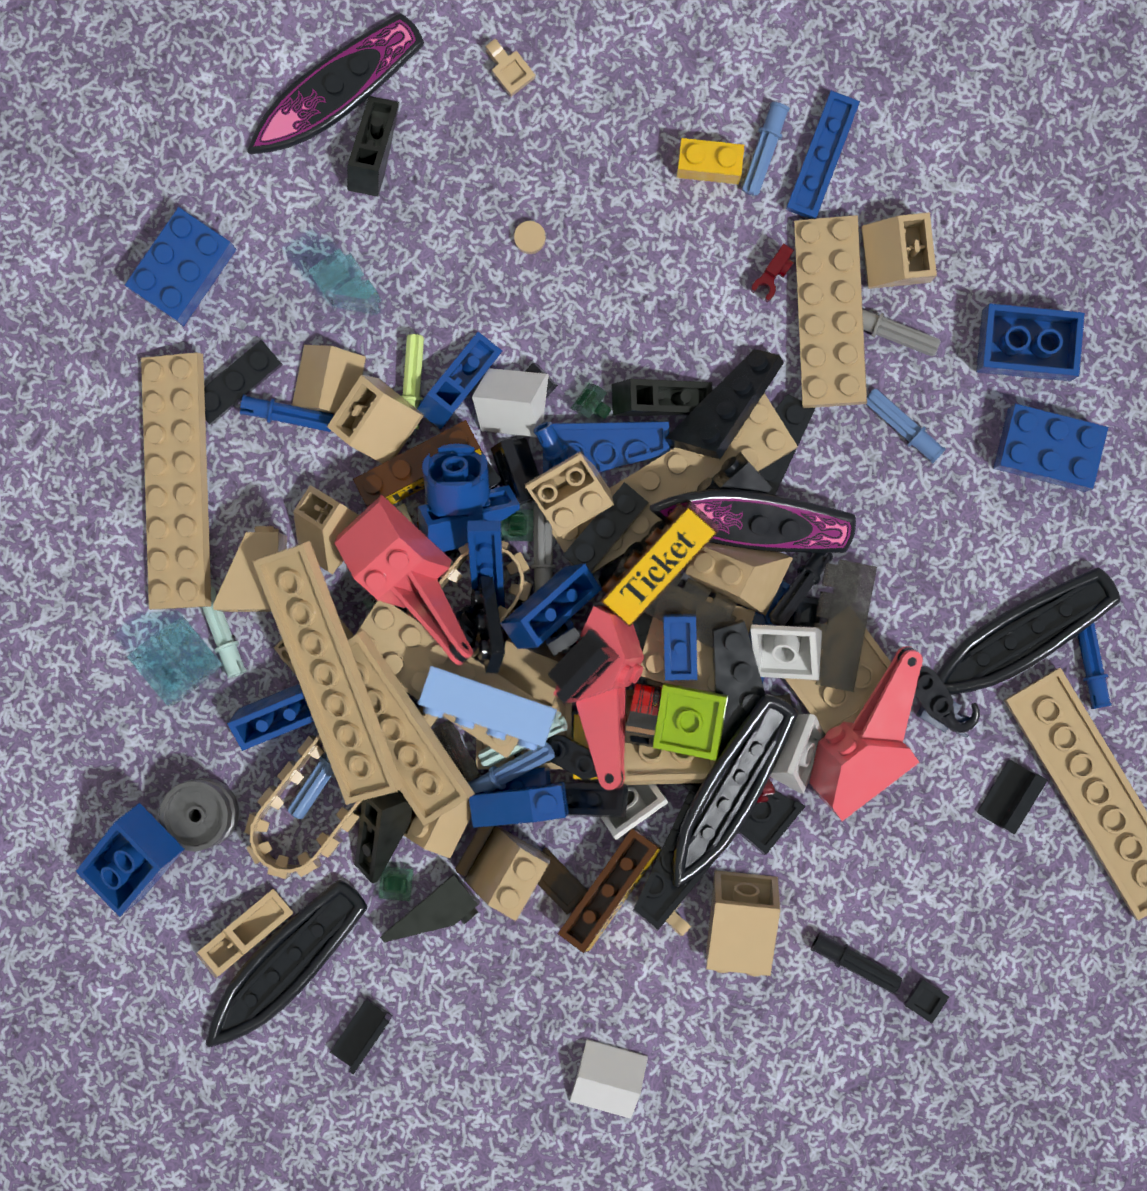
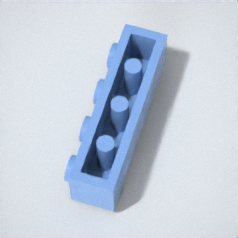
M431 666L418 704L425 706L423 712L441 719L444 713L456 717L455 723L470 729H473L475 724L486 727L487 735L505 740L506 735L518 738L517 745L536 751L537 746H545L557 711L556 708Z

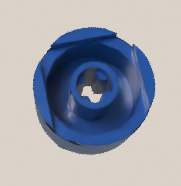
M448 444L439 447L438 453L430 457V454L425 457L422 464L425 497L434 515L459 516L467 514L475 516L483 511V506L490 496L487 458L483 453L481 455L476 453L474 447L470 445Z

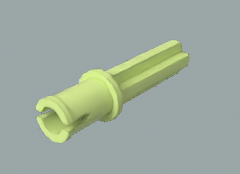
M409 334L406 340L403 395L401 397L417 409L420 401L424 399L420 397L424 337L418 334Z

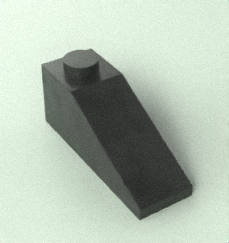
M372 96L368 97L347 164V191L379 196L388 163L399 102Z
M627 379L611 384L612 412L615 416L689 415L712 391V382Z
M400 790L362 801L354 865L372 884L378 882L411 821L412 808Z
M455 872L384 932L380 938L383 942H388L454 926L460 920L463 924H466L478 913L475 907L479 905L480 901Z

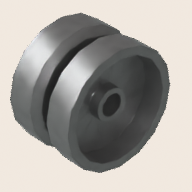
M199 778L176 785L164 797L159 812L160 824L177 840L184 850L194 852L211 848L225 841L232 835L239 818V806L236 796L227 785L211 778ZM197 811H200V812H201V818H200V819L197 817V814H196Z

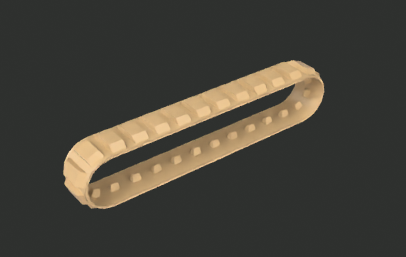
M502 541V553L513 560L506 567L510 575L519 572L521 580L520 584H511L509 593L516 596L508 609L502 606L498 608L500 623L515 611L520 601L525 602L529 598L532 588L531 583L525 582L524 574L530 571V568L521 552L513 555L508 551L510 544ZM468 543L458 548L461 556L454 563L451 561L450 568L440 576L442 579L439 581L442 589L449 580L458 583L462 578L458 569L469 559ZM409 610L406 612V614L417 620ZM480 634L476 636L478 643L480 641ZM478 648L471 656L474 659L478 657ZM422 706L418 709L430 728H432L439 718L424 713V707ZM314 735L308 736L297 750L302 757L298 762L291 760L286 764L277 776L282 782L278 787L274 785L269 786L257 801L261 809L258 812L249 814L244 833L250 835L251 845L246 847L255 864L261 862L264 866L268 867L267 874L287 879L292 872L296 871L302 877L321 866L319 857L324 855L328 858L343 841L338 835L343 829L349 832L360 819L361 813L358 811V808L362 805V801L356 802L350 810L341 807L336 814L341 820L339 825L330 836L323 832L319 835L316 841L321 845V848L314 857L311 858L307 852L297 856L299 865L288 864L289 857L279 855L277 860L269 854L272 850L269 841H262L261 832H267L270 824L264 820L268 810L271 807L277 810L281 808L285 802L280 795L292 781L299 785L304 778L300 770L311 756L319 759L324 753L320 747L322 741L319 735L317 737Z

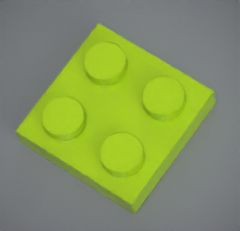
M665 683L662 688L653 748L716 761L719 753L728 695Z

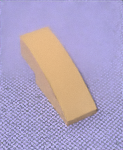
M272 889L200 949L196 956L216 979L290 917L293 911L278 893Z

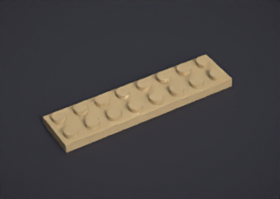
M195 352L141 358L149 609L211 607L203 354Z
M765 393L721 459L675 447L609 488L613 496L625 482L646 499L649 505L591 574L623 556L630 545L640 542L649 534L651 527L658 521H661L660 518L650 511V505L672 496L697 491L701 482L707 478H712L721 470L723 463L733 456L736 457L740 452L759 472L798 448ZM594 517L560 537L552 528V534L564 553Z
M310 541L254 560L253 564L346 805L390 794L402 789L403 784Z
M1056 668L1004 699V702L1134 919L1139 921L1147 916V810L1061 668Z

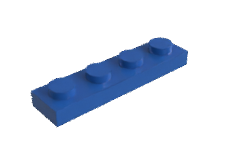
M832 90L830 91L788 202L787 211L809 219L817 218L860 104L859 100Z
M501 520L468 521L467 534L472 589L477 588L480 576L493 577L498 608L499 606L505 608Z

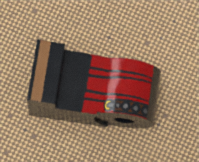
M636 683L625 729V743L653 747L662 687Z

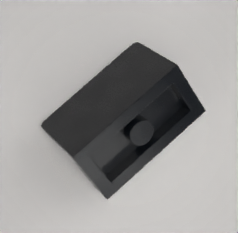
M510 438L500 441L490 448L503 486H510L520 505L535 501L525 487V484L540 475L527 439L521 438L513 441Z
M589 630L548 673V676L560 688L556 695L564 704L576 702L619 658V655L595 630Z
M1008 760L977 813L1008 833L1015 835L1048 780L1037 773L1030 772L1016 762Z
M366 998L330 1053L349 1065L350 1069L348 1071L354 1075L393 1015Z

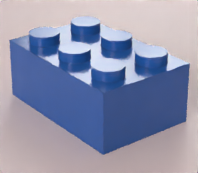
M178 207L125 286L184 327L237 249L229 240Z
M989 303L981 313L976 372L1069 382L1079 377L1085 313Z
M1015 403L1007 410L993 469L1082 492L1094 489L1109 427Z
M139 803L113 823L75 872L121 917L146 896L184 851V848Z

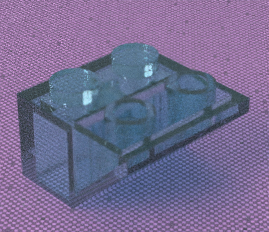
M339 248L308 270L333 308L378 315L382 312L378 305L382 299L369 279L365 282L361 280L364 273L351 253L345 256Z
M183 616L152 635L127 656L167 706L178 704L223 666V663Z

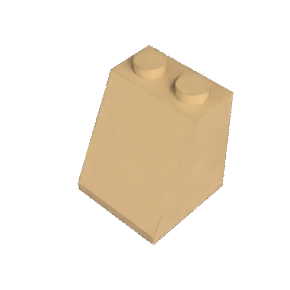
M255 526V532L245 533L213 603V610L222 612H272L253 561L287 549L286 535L280 533L279 529L274 528V526Z
M708 542L690 562L685 574L710 592L766 616L793 558L781 552L751 550Z
M495 826L464 881L488 906L516 921L549 865L551 857L501 827Z
M714 870L706 949L707 970H714L719 973H745L755 977L760 975L771 976L780 916L778 877Z

